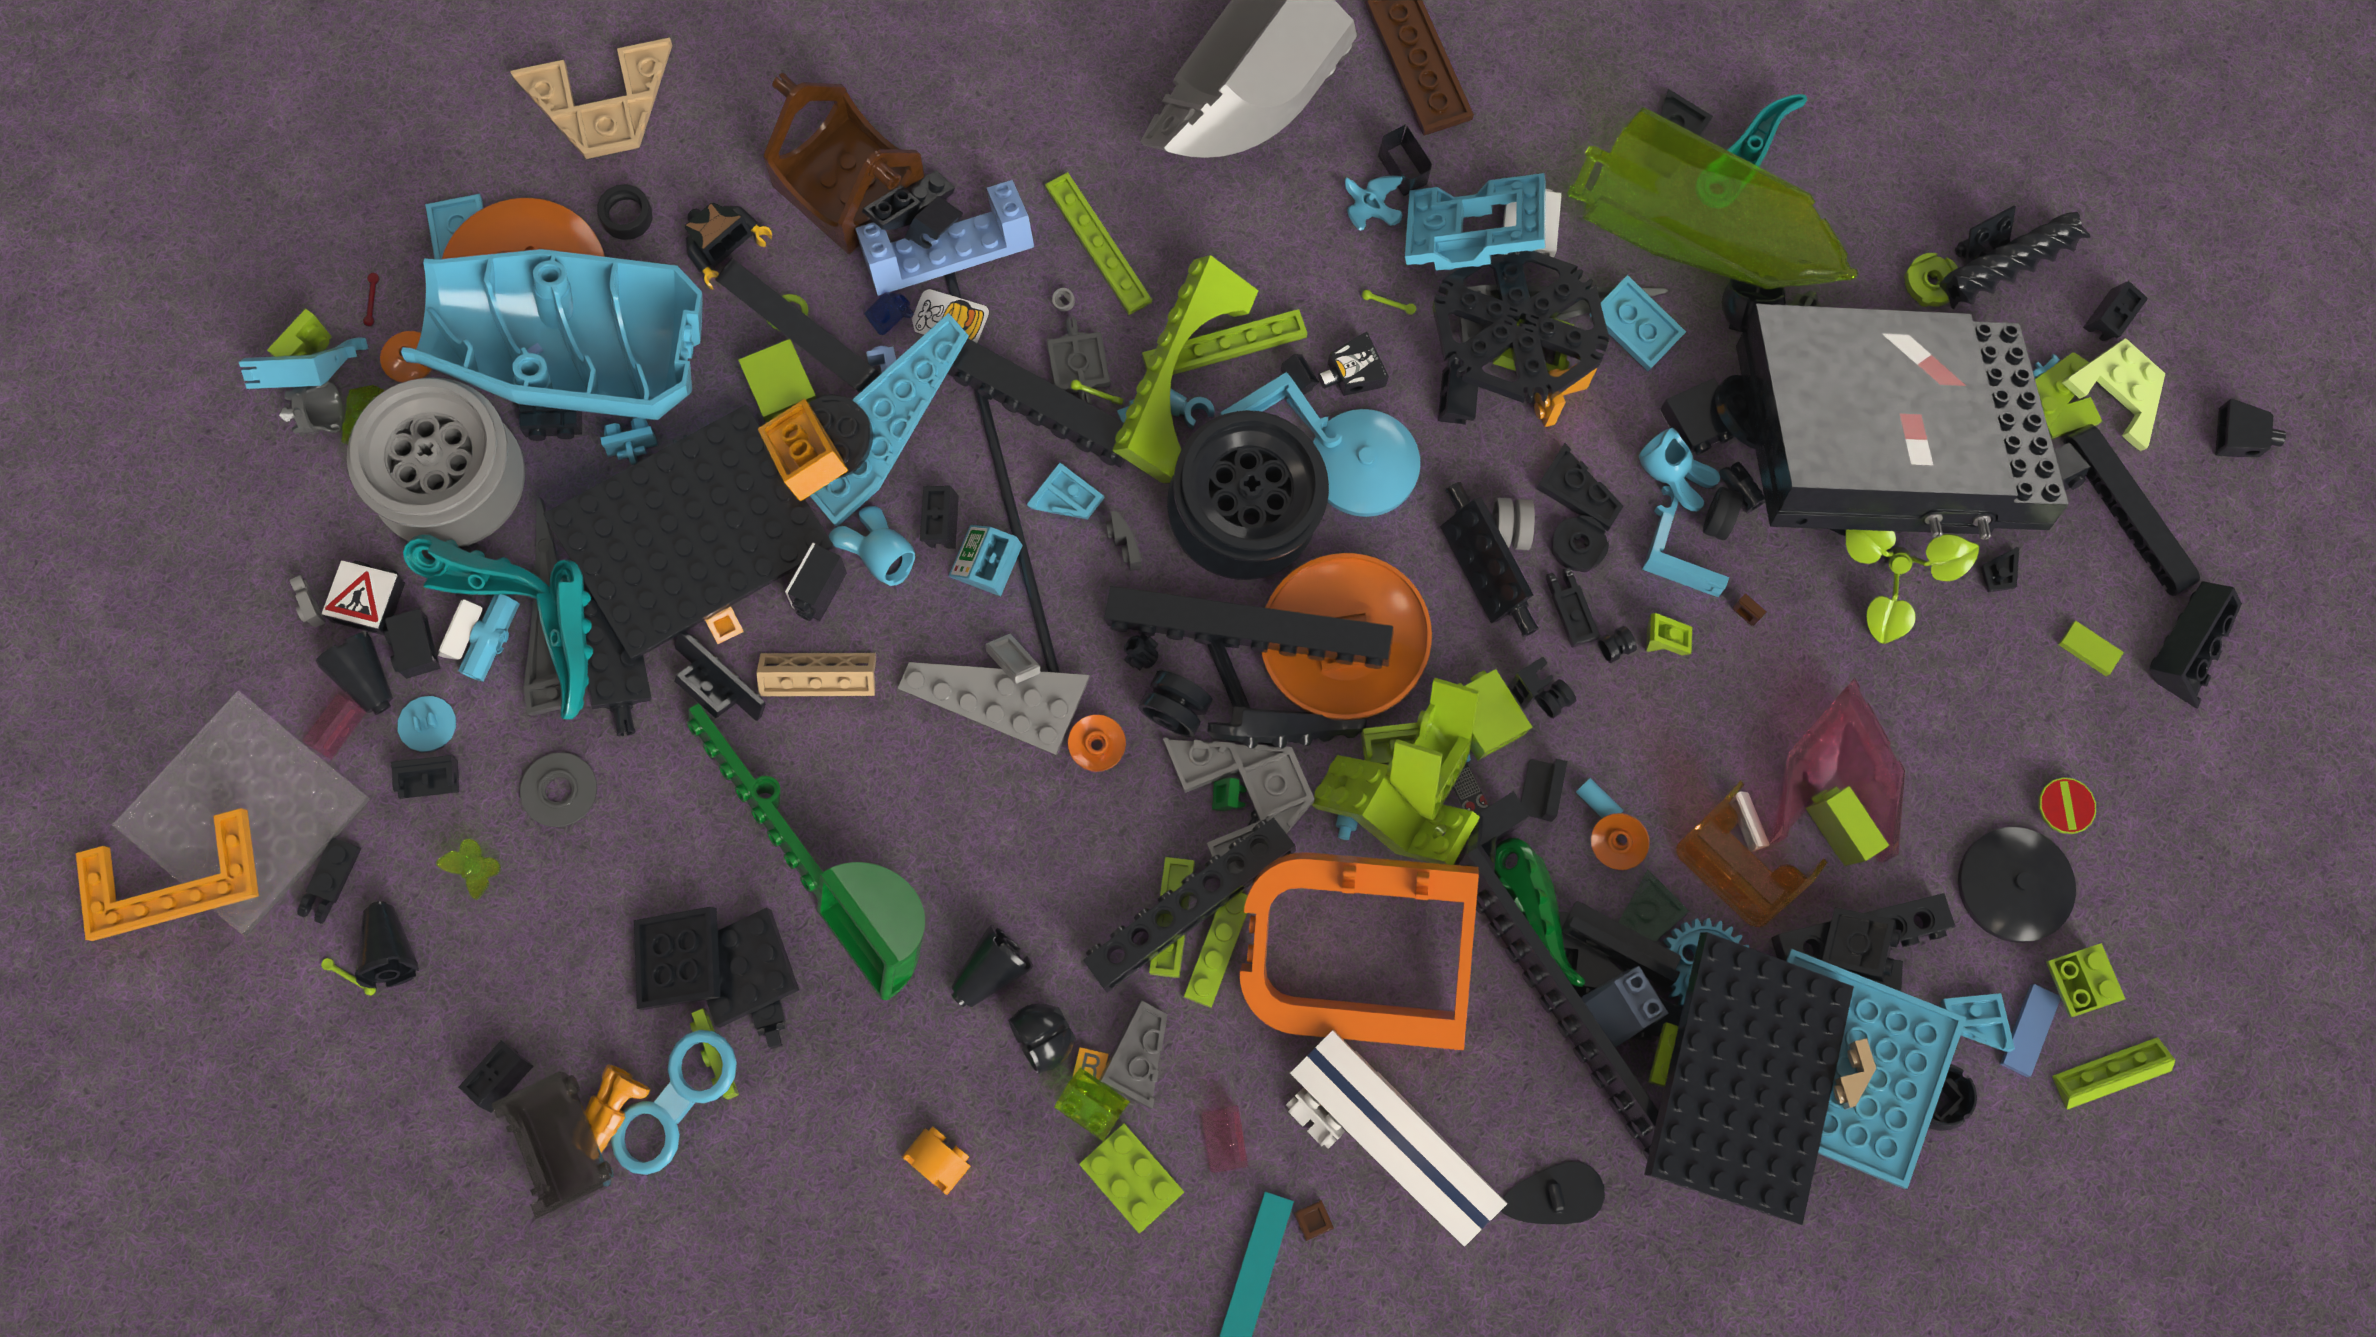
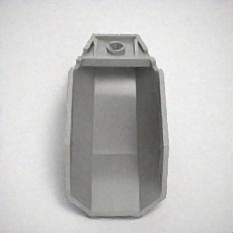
M1231 0L1172 81L1176 85L1172 94L1164 96L1162 100L1165 104L1164 109L1160 115H1154L1140 142L1144 146L1178 155L1209 158L1239 153L1270 139L1286 127L1303 110L1325 79L1333 74L1336 64L1342 56L1350 51L1352 43L1357 37L1354 20L1335 0Z

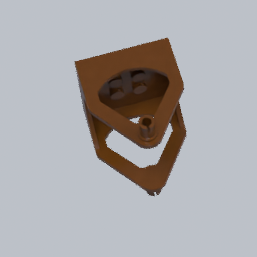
M780 73L779 77L782 81L776 77L772 86L785 96L786 100L764 152V160L772 186L850 255L860 245L855 228L873 223L862 212L863 208L900 185L906 189L924 178L921 154L917 150L899 149L883 137L859 111L842 84L803 82L796 85L785 73ZM810 101H834L828 116L808 140L791 152L779 155L794 116Z

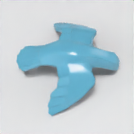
M1383 176L1372 179L1368 182L1366 189L1359 187L1348 177L1345 179V187L1355 200L1354 205L1349 206L1347 212L1358 230H1364L1366 220L1371 217L1382 219L1390 226L1396 225L1402 220L1401 211L1389 208L1384 203L1386 195L1401 184L1402 176Z

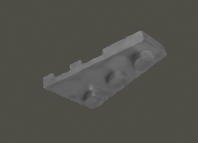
M1142 1000L1139 1001L1099 1079V1082L1149 1109H1153L1154 1105L1153 1095L1155 1082L1158 1079L1159 1071L1157 1069L1160 1051H1162L1167 1021L1166 1013Z

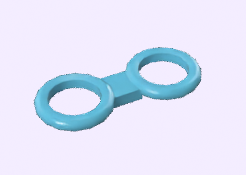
M698 1030L686 1034L675 1044L669 1055L667 1069L670 1083L654 1102L641 1101L629 1105L624 1110L625 1119L618 1128L616 1134L611 1137L613 1154L622 1167L635 1174L648 1175L662 1170L672 1161L678 1149L680 1136L677 1124H679L695 1103H707L721 1097L729 1090L735 1078L737 1062L734 1050L726 1038L714 1031ZM701 1042L714 1046L720 1053L723 1063L722 1074L718 1082L710 1089L704 1091L696 1090L689 1086L683 1078L681 1069L682 1060L687 1050ZM644 1113L658 1118L664 1127L666 1135L665 1145L661 1153L655 1159L648 1162L638 1161L632 1157L625 1144V1133L629 1123L636 1116Z

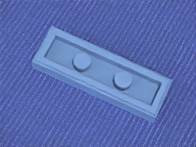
M2036 984L2030 985L2011 1034L2015 1049L2011 1052H2004L2000 1065L2025 1077H2031L2061 997Z

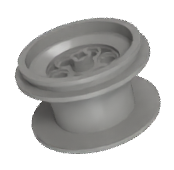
M435 377L406 381L387 389L371 401L363 410L352 429L348 442L347 467L356 492L379 515L388 528L408 542L414 536L421 534L431 535L444 542L450 539L455 540L459 548L481 541L507 521L515 510L524 488L525 462L518 441L502 422L498 412L488 399L474 388L455 380ZM453 441L459 442L457 444L451 445ZM467 463L463 470L456 471L460 464ZM417 474L413 481L408 482L409 476ZM444 482L440 489L433 490L437 483Z

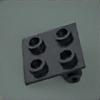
M2015 205L1970 228L1969 238L1959 242L1955 248L1956 255L1965 258L1964 266L2010 242L2016 209Z

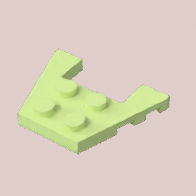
M2125 338L2077 370L2073 375L2064 379L2062 384L2080 399L2087 396L2097 381L2134 414V418L2122 436L2140 451L2148 448L2165 373Z

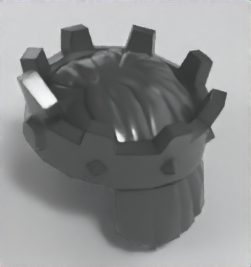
M331 379L321 386L288 387L293 390L285 391V399L291 400V408L282 407L279 416L285 422L290 421L292 418L297 425L292 427V431L295 434L299 433L301 437L309 433L314 435L321 430L337 433L342 429L344 417L342 400L337 386Z

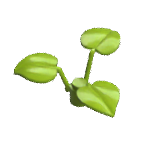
M1846 530L1847 551L1855 561L1870 564L1878 561L1883 554L1888 558L1889 567L1894 572L1892 599L1886 596H1877L1871 601L1867 609V623L1873 637L1878 642L1886 644L1904 636L1912 629L1916 619L1912 605L1905 600H1897L1899 576L1908 572L1912 567V563L1931 566V574L1936 580L1953 581L1963 576L1973 566L1979 552L1978 544L1958 535L1943 534L1941 537L1933 538L1926 547V556L1929 560L1925 561L1917 558L1916 555L1911 556L1910 552L1904 547H1895L1892 550H1888L1896 542L1894 531Z

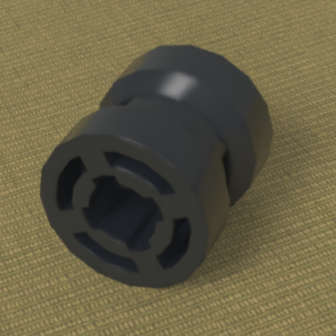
M1626 626L1616 629L1612 635L1606 634L1598 638L1597 641L1599 649L1609 663L1620 659L1622 654L1629 655L1637 650L1635 638Z
M1561 679L1555 681L1551 685L1550 690L1542 691L1536 696L1538 705L1552 719L1561 713L1562 708L1570 707L1577 701L1572 689Z

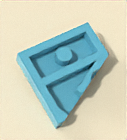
M1059 463L1027 503V506L1034 510L1088 520L1105 497L1063 464Z

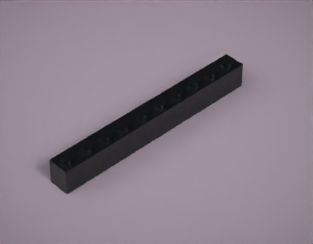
M1110 586L1104 615L1107 626H1111L1110 629L1117 632H1127V629L1138 630L1139 634H1145L1146 636H1155V633L1166 634L1167 638L1173 640H1183V637L1194 638L1195 642L1201 644H1211V641L1222 642V645L1228 648H1239L1240 645L1250 646L1251 650L1256 652H1268V649L1277 650L1279 654L1290 657L1296 656V653L1305 654L1309 659L1323 661L1325 657L1333 658L1340 664L1352 665L1353 662L1365 663L1366 667L1373 669L1389 666L1394 635L1393 626L1115 586Z

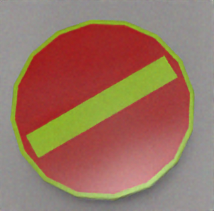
M2063 777L2051 781L2042 789L2039 796V811L2042 819L2050 828L2063 834H2075L2084 831L2092 824L2096 816V801L2092 792L2085 784L2073 778Z

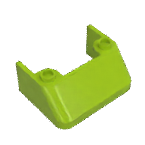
M1438 678L1433 680L1430 704L1426 711L1421 710L1417 720V727H1420V735L1414 744L1399 739L1395 741L1393 759H1391L1387 769L1390 783L1421 817L1430 820L1435 819L1467 762L1479 696L1478 690Z

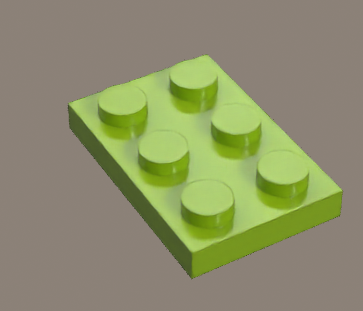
M1125 1123L1079 1164L1139 1234L1184 1193L1181 1187Z

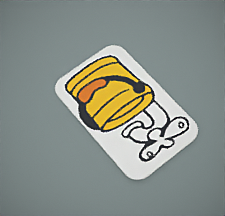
M931 289L925 290L922 293L912 317L915 332L925 335L949 313L969 335L968 338L978 343L989 315V310L986 306Z

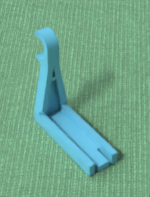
M353 338L344 341L335 348L312 355L244 358L239 361L240 367H256L243 368L241 370L244 381H248L245 383L246 389L321 386L332 377L348 358L357 357L356 350H366L368 345L366 338Z
M1287 372L1220 412L1221 415L1246 410L1263 412L1287 397L1286 402L1311 429L1323 446L1333 448L1342 441L1341 434H1336L1335 437L1329 438L1322 431V428L1328 425V417L1321 419L1318 417Z
M1664 486L1661 492L1663 495L1670 496L1672 501L1669 508L1660 505L1654 510L1661 517L1642 570L1719 597L1726 588L1729 577L1661 552L1665 548L1679 502L1671 486Z

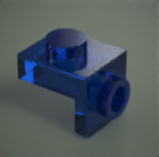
M885 292L864 313L879 335H885L903 317L911 318L914 315L909 307L910 302L900 293Z

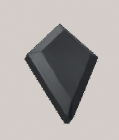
M2018 547L1981 566L1988 593L2015 589L2017 587Z

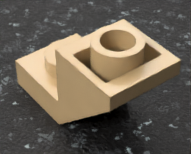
M1867 1038L1849 1044L1851 1050L1847 1051L1852 1068H1857L1858 1073L1836 1079V1085L1833 1086L1836 1101L1838 1104H1843L1844 1110L1857 1105L1876 1070Z

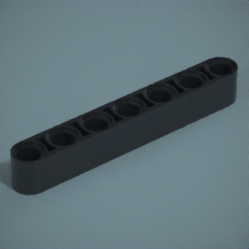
M733 258L729 260L715 280L858 392L861 393L881 374Z
M2088 424L2065 437L2064 445L2070 443L2089 464L2090 468L2086 475L2087 479L2098 494L2101 493L2103 496L2101 499L2112 515L2118 517L2119 520L2117 522L2128 538L2134 540L2135 543L2133 545L2144 561L2150 563L2151 566L2149 568L2160 584L2166 586L2167 589L2165 591L2171 596H2176L2200 581L2197 568L2100 430L2093 424Z

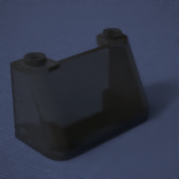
M560 1071L491 1104L496 1118L505 1116L507 1122L511 1124L506 1126L507 1132L514 1133L535 1187L530 1190L532 1196H538V1201L530 1204L535 1219L553 1218L609 1187L611 1185V1178L614 1177L612 1167L602 1157L578 1096L580 1087L576 1078L573 1075L568 1076L567 1073Z

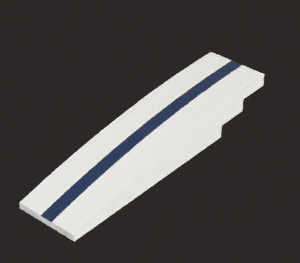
M1334 1030L1290 1073L1464 1247L1507 1205V1202L1415 1108Z

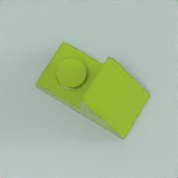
M1652 613L1647 624L1646 651L1666 649L1679 655L1691 654L1692 627L1660 614Z

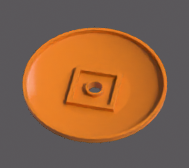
M516 198L489 205L470 216L449 240L442 259L538 249L605 257V254L594 231L573 211L543 199Z
M1339 553L1311 560L1292 571L1282 580L1270 596L1265 607L1393 626L1394 635L1389 666H1382L1381 669L1368 668L1365 666V663L1353 662L1352 665L1340 664L1333 658L1325 657L1323 661L1309 659L1305 654L1296 653V656L1290 657L1279 654L1277 650L1268 649V652H1262L1267 672L1276 687L1292 703L1311 714L1323 715L1334 720H1357L1382 713L1399 703L1410 693L1427 666L1432 643V629L1426 604L1417 588L1402 572L1380 559L1362 554Z

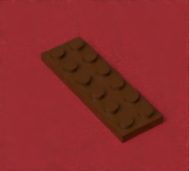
M1365 0L1367 10L1423 136L1471 121L1474 116L1473 111L1423 0Z

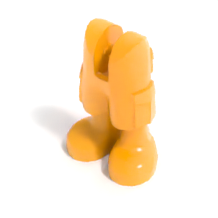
M610 1064L603 1071L602 1082L597 1096H591L584 1111L583 1119L580 1120L574 1132V1143L592 1158L600 1156L611 1137L616 1134L618 1128L623 1123L625 1112L620 1110L623 1104L629 1098L643 1099L650 1092L649 1087L632 1079V1074Z

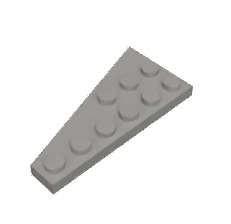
M909 662L898 689L1057 755L1090 679V675L1040 672L1038 675L1015 684L1003 669Z

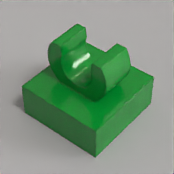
M1226 778L1214 781L1212 810L1227 811L1245 807L1244 802L1238 801L1239 793L1246 792V788L1239 785L1240 779Z

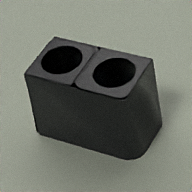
M1405 125L1383 136L1378 157L1390 176H1402L1401 184L1397 187L1403 196H1406L1410 190H1417L1427 185L1432 163L1408 126L1404 133ZM1401 145L1420 175L1413 179L1406 178L1388 151Z

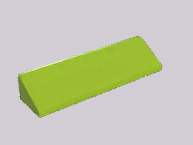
M2157 1037L2053 1075L2052 1078L2068 1110L2171 1072L2175 1058Z

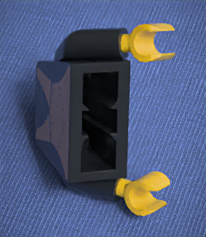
M710 203L702 211L697 208L692 209L687 216L689 222L685 224V229L689 234L685 239L687 255L697 270L704 273V281L707 287L712 290L714 289L709 280L712 277H717L719 273L711 270L710 265L715 268L753 235L752 232L756 234L755 241L761 247H766V242L759 236L767 235L772 239L771 230L766 226L759 227L757 225L758 221L740 206H720L716 203Z

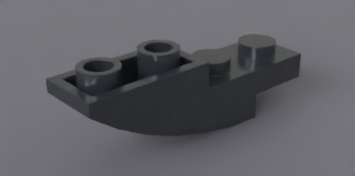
M935 170L906 189L900 185L864 207L862 212L883 230L902 228L910 225L914 217L938 196L944 200L951 196L955 186Z

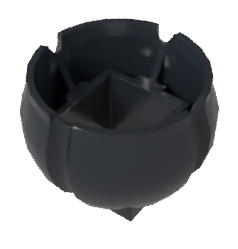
M1743 273L1733 276L1723 292L1721 301L1725 318L1730 323L1729 329L1747 333L1749 329L1748 320L1756 304L1785 305L1786 290L1784 286L1769 276L1759 279L1756 273Z
M1048 1004L1027 1005L1018 1010L1008 1020L1017 1042L1024 1044L1022 1051L1037 1074L1060 1066L1067 1059L1072 1050L1074 1040H1076L1063 1013L1056 1006Z
M1950 1064L1942 1087V1091L1951 1100L1938 1113L1934 1111L1929 1129L1946 1131L1958 1128L1963 1125L1965 1119L1970 1118L1975 1110L1977 1092L1973 1080L1969 1077H1963L1964 1070L1953 1064Z

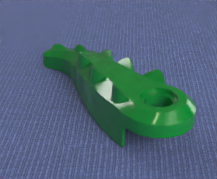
M1508 838L1501 841L1496 846L1494 873L1569 982L1577 987L1583 986L1585 984L1584 977L1571 967L1566 958L1556 894L1543 858L1538 856L1528 843L1518 838ZM1510 854H1516L1518 857L1517 864L1513 868H1507L1505 864L1507 857Z

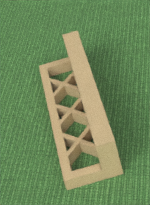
M761 653L756 672L759 695L875 696L874 671L876 653ZM829 663H836L834 666H826ZM868 663V666H856L855 664ZM766 664H779L777 666H766ZM798 664H808L806 666H797Z

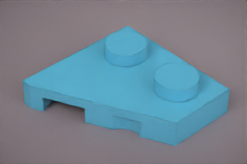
M2001 993L1948 998L1940 1002L1941 1008L1967 1017L1961 1036L2005 1052H2011L2015 1049Z

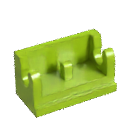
M1417 722L1363 729L1361 741L1364 760L1381 764L1390 763L1391 759H1393L1394 746L1397 739L1412 744L1417 740L1420 735V727H1417Z

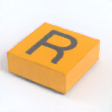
M1080 1047L1073 1078L1102 1084L1099 1082V1079L1106 1067L1109 1054Z

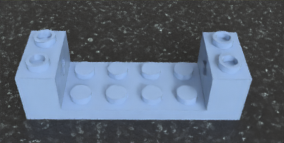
M1013 180L987 187L992 212L953 223L937 240L930 238L929 235L924 233L923 238L932 244L929 249H925L914 241H908L905 238L890 243L886 230L881 229L874 222L855 228L877 295L886 294L1034 248L1029 217Z

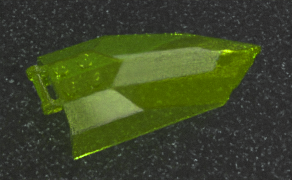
M1641 107L1623 127L1609 153L1599 147L1588 146L1584 164L1575 183L1570 185L1567 192L1571 198L1586 202L1583 219L1653 255L1759 287L1774 289L1786 286L1853 280L1858 276V270L1851 268L1847 261L1848 253L1827 219H1821L1813 204L1816 202L1810 193L1645 107ZM1600 162L1603 166L1592 190L1589 191L1584 187L1595 163Z

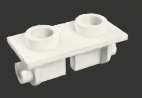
M1302 1088L1286 1104L1290 1109L1288 1112L1302 1127L1311 1119L1315 1124L1307 1132L1321 1146L1325 1145L1329 1149L1344 1134L1345 1130L1330 1113L1328 1114L1320 1106L1321 1104L1309 1092Z

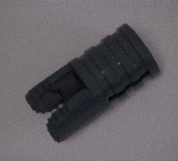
M1736 462L1732 464L1731 468L1725 467L1720 470L1719 475L1727 487L1732 491L1743 494L1742 507L1747 514L1765 503L1762 490L1759 489L1757 483L1754 482V479L1742 463Z

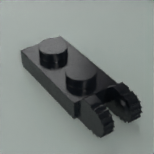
M1565 568L1562 571L1563 580L1568 588L1561 591L1554 573L1547 574L1546 581L1571 647L1598 640L1600 634L1581 586L1577 584L1572 570Z
M333 837L330 838L305 891L307 893L302 897L297 914L299 916H308L316 897H320L324 900L317 908L314 921L320 924L325 922L333 903L337 902L361 848Z

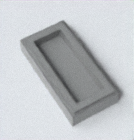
M1011 634L986 643V652L1015 684L1040 674V665Z

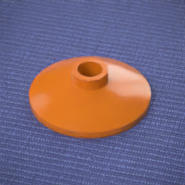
M404 331L392 336L384 344L380 354V363L383 371L391 379L403 383L424 378L431 372V368L418 363L406 362L403 356H401L402 347L416 350L421 336L420 332Z
M1090 715L1082 718L1073 726L1068 737V749L1072 759L1080 767L1089 771L1100 772L1114 767L1121 760L1125 752L1126 739L1122 728L1115 720L1104 715ZM1094 741H1100L1103 746L1099 750H1094L1091 744Z
M1624 813L1609 814L1603 817L1592 831L1591 846L1595 856L1600 862L1612 869L1628 870L1636 867L1645 859L1649 850L1650 840L1646 828L1638 819ZM1620 834L1626 836L1627 842L1620 843L1617 836Z

